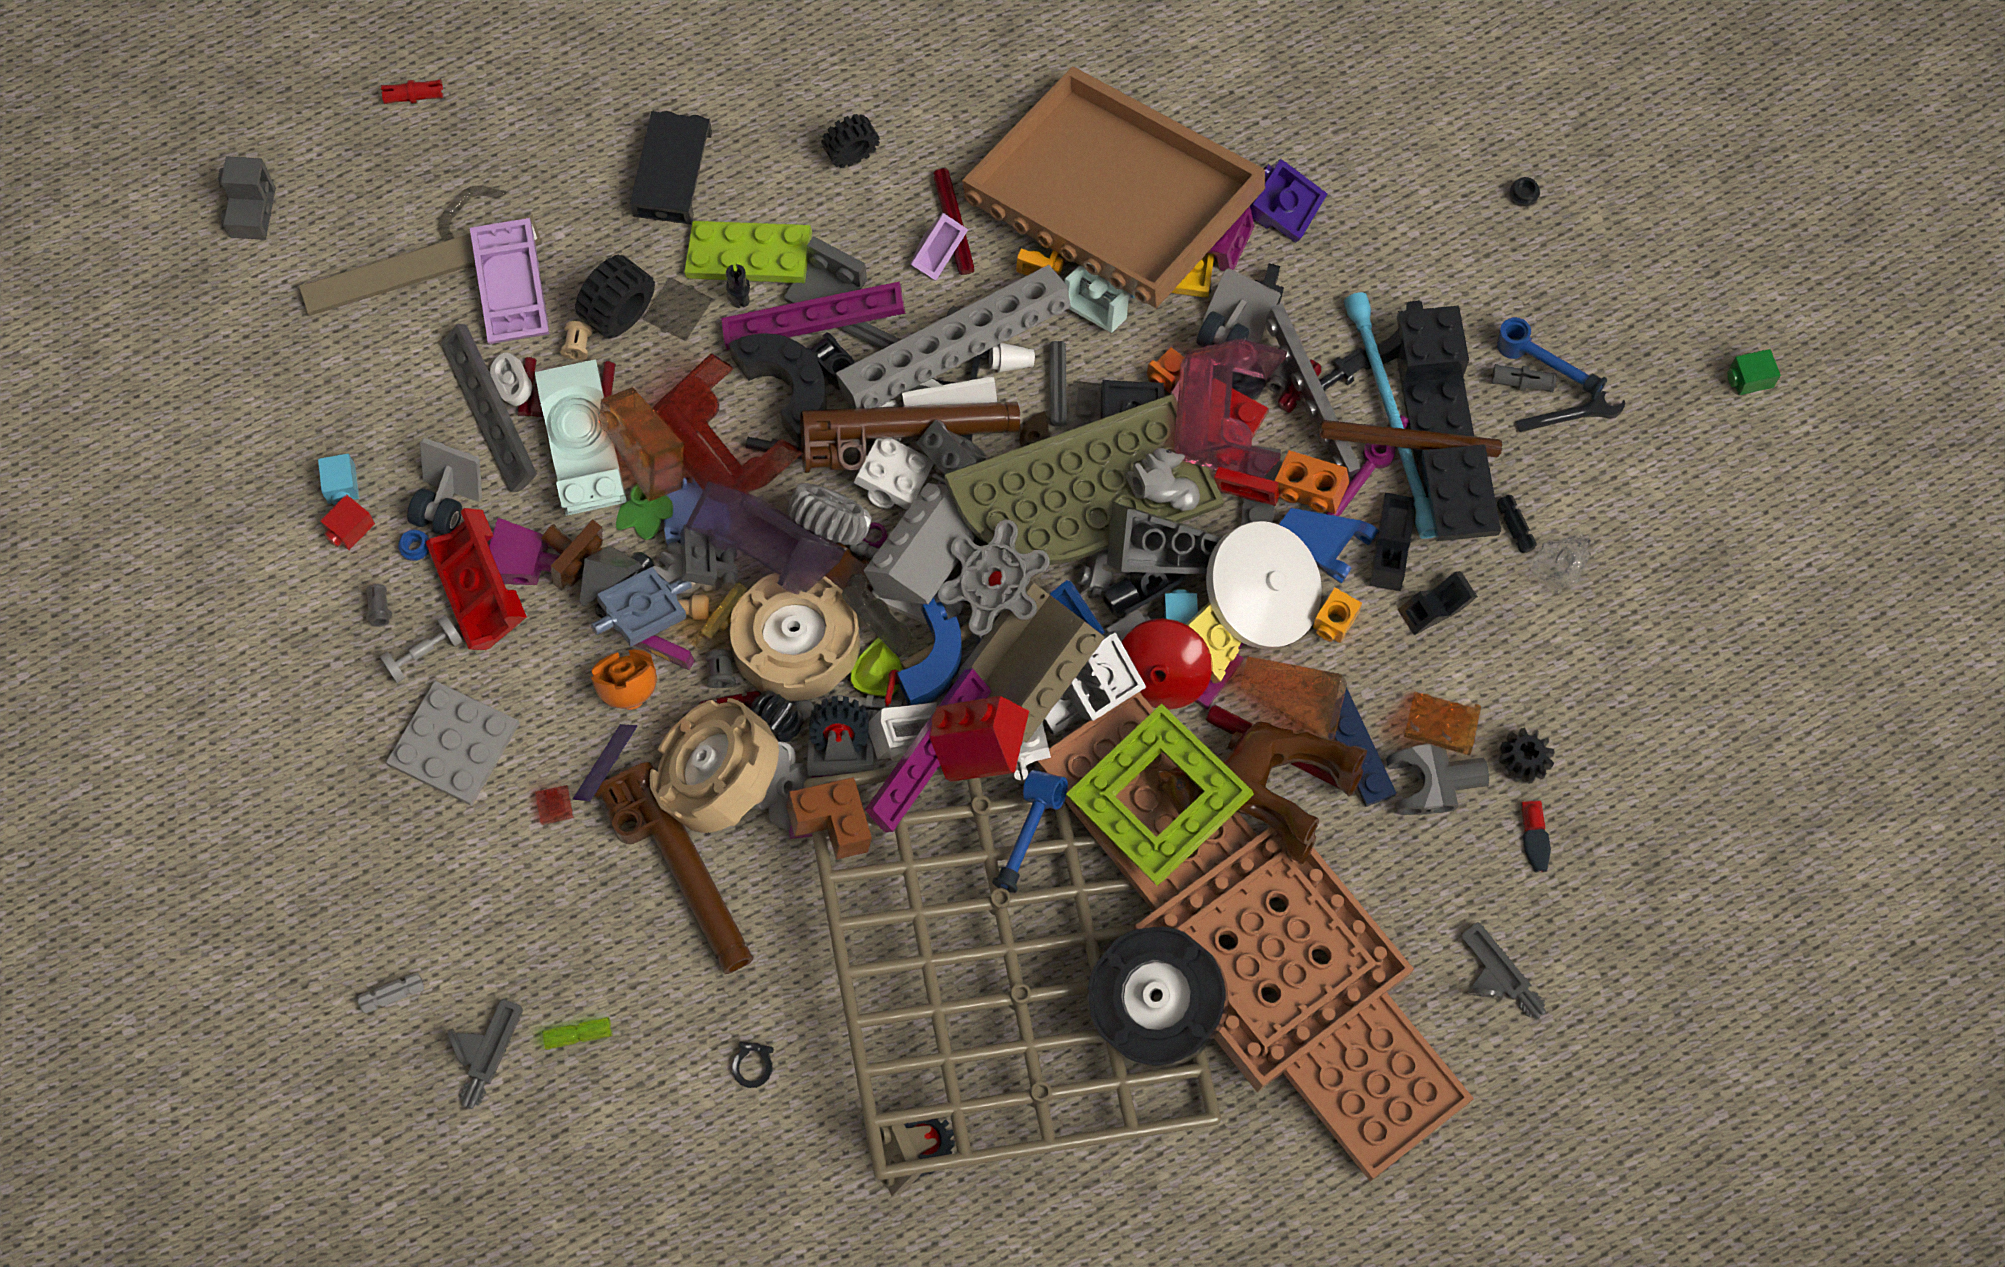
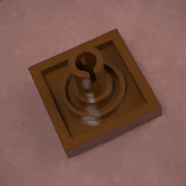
M593 519L574 540L558 529L555 524L551 525L543 534L541 540L561 554L551 565L552 584L560 590H563L567 584L570 587L575 585L583 574L580 569L584 566L585 558L603 549L601 548L603 545L602 526Z

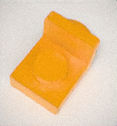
M1021 248L1017 256L1016 272L1028 276L1050 265L1059 276L1065 259L1061 258V254L1054 250L1050 258H1047L1040 252L1027 251Z

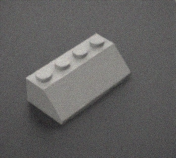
M926 484L864 569V573L879 598L929 604L959 562V559L951 552V545L954 539L962 535L968 536L972 541L975 539L976 535L961 518L946 485Z

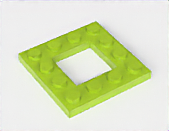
M1160 704L1071 788L1066 795L1158 886L1247 802L1254 793L1163 704ZM1163 752L1203 793L1156 837L1115 796Z

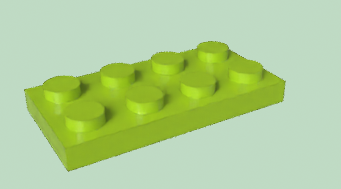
M693 221L684 271L685 276L690 279L727 280V268L733 265L734 271H737L736 264L744 267L746 278L749 281L805 283L809 258L807 245L812 237L811 225Z

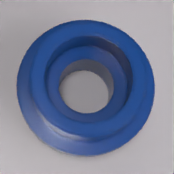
M419 530L405 532L398 544L401 555L411 561L423 559L429 553L426 544L429 538L424 532ZM411 543H420L419 548L415 550L409 549Z

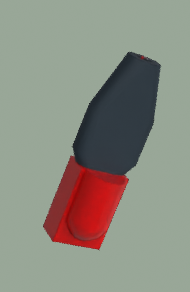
M1522 802L1525 853L1535 873L1539 871L1547 872L1551 847L1549 834L1545 831L1542 802Z

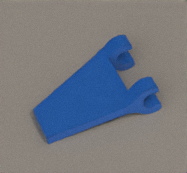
M1291 508L1279 523L1280 526L1297 535L1311 552L1316 564L1323 568L1330 577L1340 583L1344 581L1352 568L1345 562L1337 560V557L1353 535L1369 546L1379 532L1375 526L1361 520Z

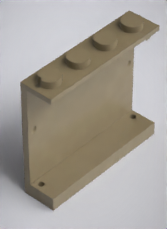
M1031 580L1026 587V593L1037 604L1035 616L1028 620H1021L1011 610L1006 609L994 622L992 630L983 637L952 680V683L955 684L965 669L973 668L991 689V693L987 698L1002 696L1029 710L1023 741L1026 743L1105 638V636Z

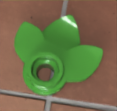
M640 482L633 487L631 499L620 507L616 519V528L624 530L635 526L639 536L644 540H649L658 532L661 519L664 520L672 517L674 509L672 500L668 496L661 494V490L656 484Z

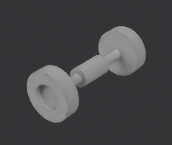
M446 615L437 620L443 630L442 633L430 640L428 638L424 639L408 650L410 653L396 662L388 651L379 656L396 683L405 679V676L399 669L401 665L412 658L417 660L433 650V645L448 637L454 647L463 642Z

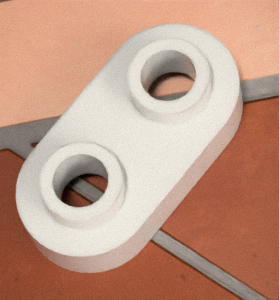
M510 353L500 354L491 365V377L501 398L513 406H519L529 399L532 383L518 358Z

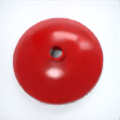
M1152 619L1136 625L1123 638L1121 643L1146 686L1140 693L1151 707L1157 708L1160 704H1163L1168 710L1182 708L1196 701L1205 692L1212 676V656L1204 639L1188 625L1171 619ZM1161 670L1166 676L1160 677L1155 671Z

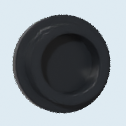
M1522 177L1513 182L1509 194L1514 203L1526 207L1537 202L1540 196V189L1534 179Z

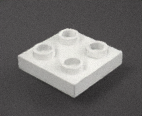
M892 438L876 439L854 483L869 490L868 498L877 507L888 509L896 504L908 510L917 498L934 462L929 457Z

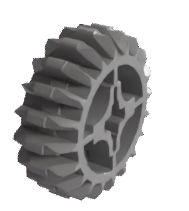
M809 483L797 486L790 497L787 508L789 515L797 524L814 532L815 535H820L824 539L832 540L835 543L840 542L843 545L853 546L861 544L869 532L872 520L868 511L863 509L862 505L855 503L853 499H849L844 494H839L835 490Z

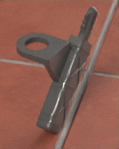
M1477 922L1462 934L1464 942L1468 944V947L1474 951L1483 965L1486 966L1472 987L1469 988V995L1503 999V993L1507 992L1513 1000L1517 997L1519 998V1007L1523 1008V1012L1526 1011V1016L1532 1017L1533 1015L1535 1019H1539L1541 1015L1546 1013V1010L1543 1008L1545 1001L1540 1000L1542 997L1538 996L1537 992L1529 991L1528 988L1531 987V984L1528 982V979L1524 977V974L1519 971L1509 959V956L1489 935L1484 926Z
M502 999L497 1005L498 1007L485 1035L456 1033L453 1028L447 1030L459 1061L464 1066L471 1064L468 1076L472 1077V1080L464 1084L465 1088L460 1093L461 1105L463 1107L468 1106V1109H473L475 1104L478 1106L479 1103H482L483 1094H486L484 1084H491L514 1030L520 1021V1017H522L523 1008L518 1004Z

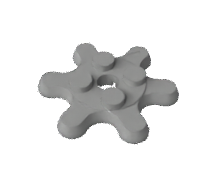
M1003 520L997 524L994 537L987 545H976L971 538L964 535L955 538L951 545L952 554L962 563V572L957 579L942 584L938 591V597L940 601L947 605L968 601L973 610L969 627L978 636L988 634L993 628L996 615L1006 609L1011 610L1021 620L1031 619L1037 612V604L1026 593V587L1032 576L1043 573L1049 568V556L1043 550H1034L1028 554L1017 552L1015 543L1018 537V528L1011 520ZM995 571H1001V584L990 586L988 582L990 575Z

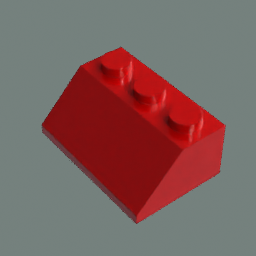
M1002 696L937 706L932 717L929 738L945 779L952 782L1015 773L1029 710Z

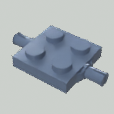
M651 567L597 594V601L606 612V616L592 622L591 628L595 635H599L613 627L622 634L631 647L686 619V611L678 602L677 595L691 589L692 584L691 582L683 581L682 578L669 584Z

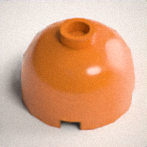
M637 649L628 650L630 655L620 657L618 652L601 659L591 670L593 674L591 680L598 697L610 707L627 710L636 709L655 690L657 674L651 654Z

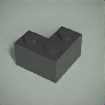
M226 156L224 168H220L218 175L219 184L223 186L228 200L227 209H224L221 215L222 226L226 228L230 238L266 240L276 191L271 176L262 158Z

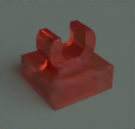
M568 785L535 792L542 825L574 818Z

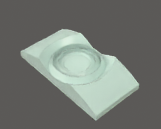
M596 359L535 372L557 480L562 481L617 468L620 470Z

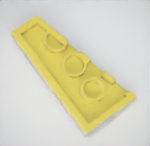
M1209 602L1186 625L1194 629L1204 639L1210 650L1213 662L1211 680L1215 684L1221 682L1229 662L1235 659L1239 652L1238 647L1241 641L1233 637L1222 626Z

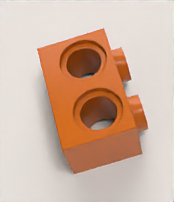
M1291 450L1288 451L1275 479L1279 483V496L1288 503H1302L1317 512L1327 511L1336 514L1349 485L1346 467ZM1295 478L1302 479L1299 482H1291V480ZM1323 487H1331L1328 491H1320Z

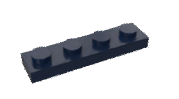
M1344 680L1314 690L1313 695L1334 740L1344 742L1350 747L1359 746L1367 750L1366 758L1361 767L1363 774L1357 786L1365 807L1396 796L1395 788Z

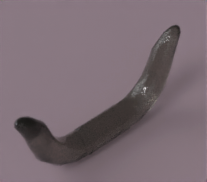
M484 185L470 186L462 190L440 216L438 227L444 241L454 239L450 231V222L471 198L476 196L497 198L504 196L506 191Z

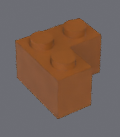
M854 777L789 792L786 807L795 837L827 829L836 860L868 853L872 837Z

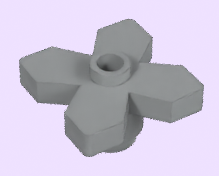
M778 744L779 756L774 777L767 789L764 800L752 808L764 810L769 807L770 821L779 828L790 829L791 821L786 807L789 792L803 789L804 781L810 779L811 776H808L805 764L794 763L789 766L788 751Z

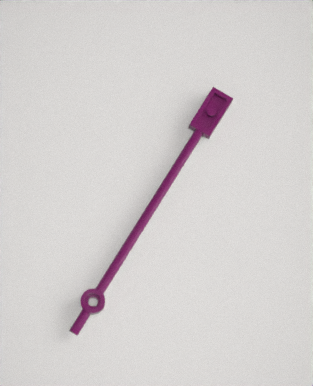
M1400 415L1403 428L1405 429L1409 424V420L1405 416ZM1366 443L1363 451L1365 462L1349 482L1336 514L1331 512L1326 514L1340 516L1375 468H1385L1392 463L1395 456V447ZM1382 448L1385 453L1379 454L1375 449ZM1241 642L1240 646L1238 647L1239 650L1244 645V643ZM1237 654L1235 659L1230 661L1226 667V673L1221 682L1214 684L1210 679L1205 692L1195 702L1208 709L1242 664L1244 658Z

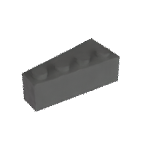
M1113 502L1107 565L1120 572L1207 574L1211 553L1223 536Z

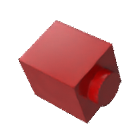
M347 494L320 520L326 530L323 534L325 538L335 547L342 544L348 550L375 525L370 513Z

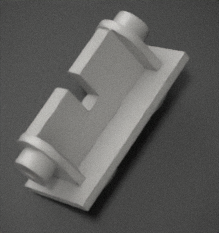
M1108 549L1087 556L1085 566L1081 568L1077 577V583L1080 584V595L1087 591H1092V597L1102 599L1101 591L1110 586L1112 573L1102 569L1103 566L1110 569L1113 568L1107 565Z

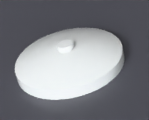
M1264 521L1251 522L1229 531L1219 540L1211 553L1206 574L1209 601L1219 622L1233 637L1252 647L1273 649L1295 642L1311 628L1320 609L1322 596L1321 578L1311 552L1297 535L1275 523Z

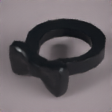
M740 1041L738 1045L742 1050L735 1056L732 1063V1073L735 1080L747 1088H757L764 1085L770 1079L773 1072V1063L769 1053L774 1052V1047L761 1045L760 1043ZM750 1051L760 1052L765 1063V1073L756 1081L746 1080L740 1073V1063Z

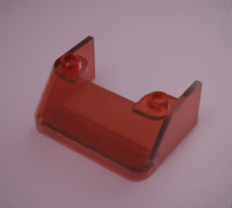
M711 353L652 407L649 421L654 430L705 494L713 500L725 502L768 485L801 455V451L781 438L761 457H752L741 466L708 425V422L717 415L720 407L719 399L711 389L733 370L729 363Z

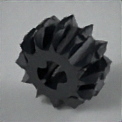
M763 691L751 704L750 710L767 722L779 742H790L800 732L801 726L804 723L803 714L780 694H776L773 691Z
M1521 728L1518 735L1511 732L1507 736V742H1502L1499 749L1503 754L1498 758L1499 763L1508 764L1504 769V774H1510L1512 771L1516 772L1515 782H1519L1523 775H1525L1528 784L1533 783L1535 776L1543 779L1547 775L1546 770H1551L1554 765L1550 758L1553 757L1555 751L1553 748L1546 747L1550 741L1549 737L1541 740L1537 738L1539 735L1538 729L1534 730L1531 735H1528L1525 728ZM1524 751L1530 753V760L1524 758Z

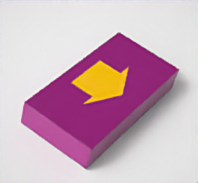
M656 635L634 645L687 670H690L694 663V658L689 650Z

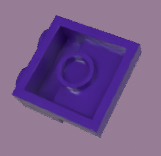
M1279 159L1272 166L1267 164L1263 168L1265 169V189L1250 205L1253 219L1263 227L1268 229L1270 226H1273L1296 243L1302 238L1328 193L1284 160Z

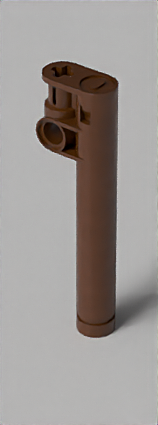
M1015 401L1005 402L1004 404L1001 402L804 410L800 413L803 472L809 473L811 468H829L831 471L859 469L866 461V439L921 437L935 419L943 422L948 431L957 435L1002 433L1003 431L1006 433L1019 432V405ZM848 447H853L857 451V459L852 464H846L843 460V452ZM813 456H825V458H813Z
M640 763L601 783L594 796L603 800L608 810L607 817L618 839L625 844H634L651 835L653 836L716 959H719L718 963L723 973L731 974L753 961V956L749 948L745 946L746 942L685 826L660 808L650 789L651 769H654L652 763ZM612 796H615L616 800L618 801L617 803H615ZM628 821L637 823L635 829L630 832L621 830L623 824Z

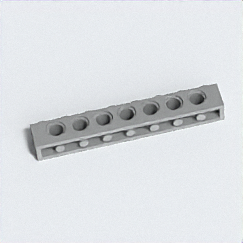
M1047 265L837 372L836 375L841 394L852 408L877 407L1070 308L1068 286L1051 266Z

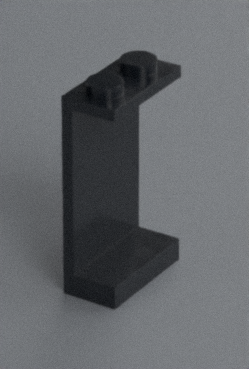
M651 111L630 200L633 217L692 225L694 217L692 201L707 137H712L710 119L699 115H678L670 111Z

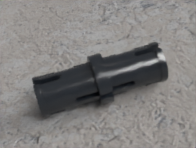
M736 264L737 271H734L733 265H730L726 270L728 280L726 290L731 297L734 307L740 308V304H743L744 308L749 305L750 283L746 278L743 266Z

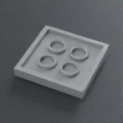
M434 681L386 761V764L472 806L520 722L511 716Z

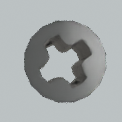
M717 649L707 652L706 660L710 665V678L707 679V686L710 688H729L736 685V679L732 676L733 651Z

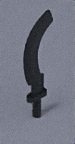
M1420 300L1410 301L1406 304V310L1423 309ZM1399 328L1390 338L1377 345L1383 365L1398 357L1401 347ZM1358 348L1344 359L1337 357L1332 360L1331 363L1336 369L1330 374L1325 375L1324 378L1319 379L1324 391L1343 378L1346 380V385H1350L1354 382V373L1362 368L1366 370L1371 369L1366 349Z

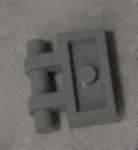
M684 525L680 532L682 580L713 586L717 577H719L723 582L725 590L731 591L735 589V581L738 579V568L734 565V559L737 557V547L733 544V537L731 535H723L720 540H715V532L712 529ZM716 556H718L722 562L716 561Z

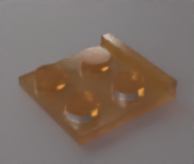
M1414 691L1404 737L1470 756L1474 745L1481 705L1475 704L1474 708L1460 703L1450 702Z

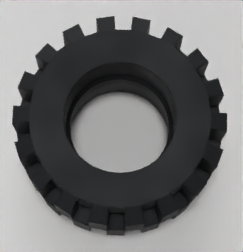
M614 255L596 267L587 277L577 295L575 312L605 338L612 339L613 337H618L630 329L647 309L654 293L655 281L625 255Z

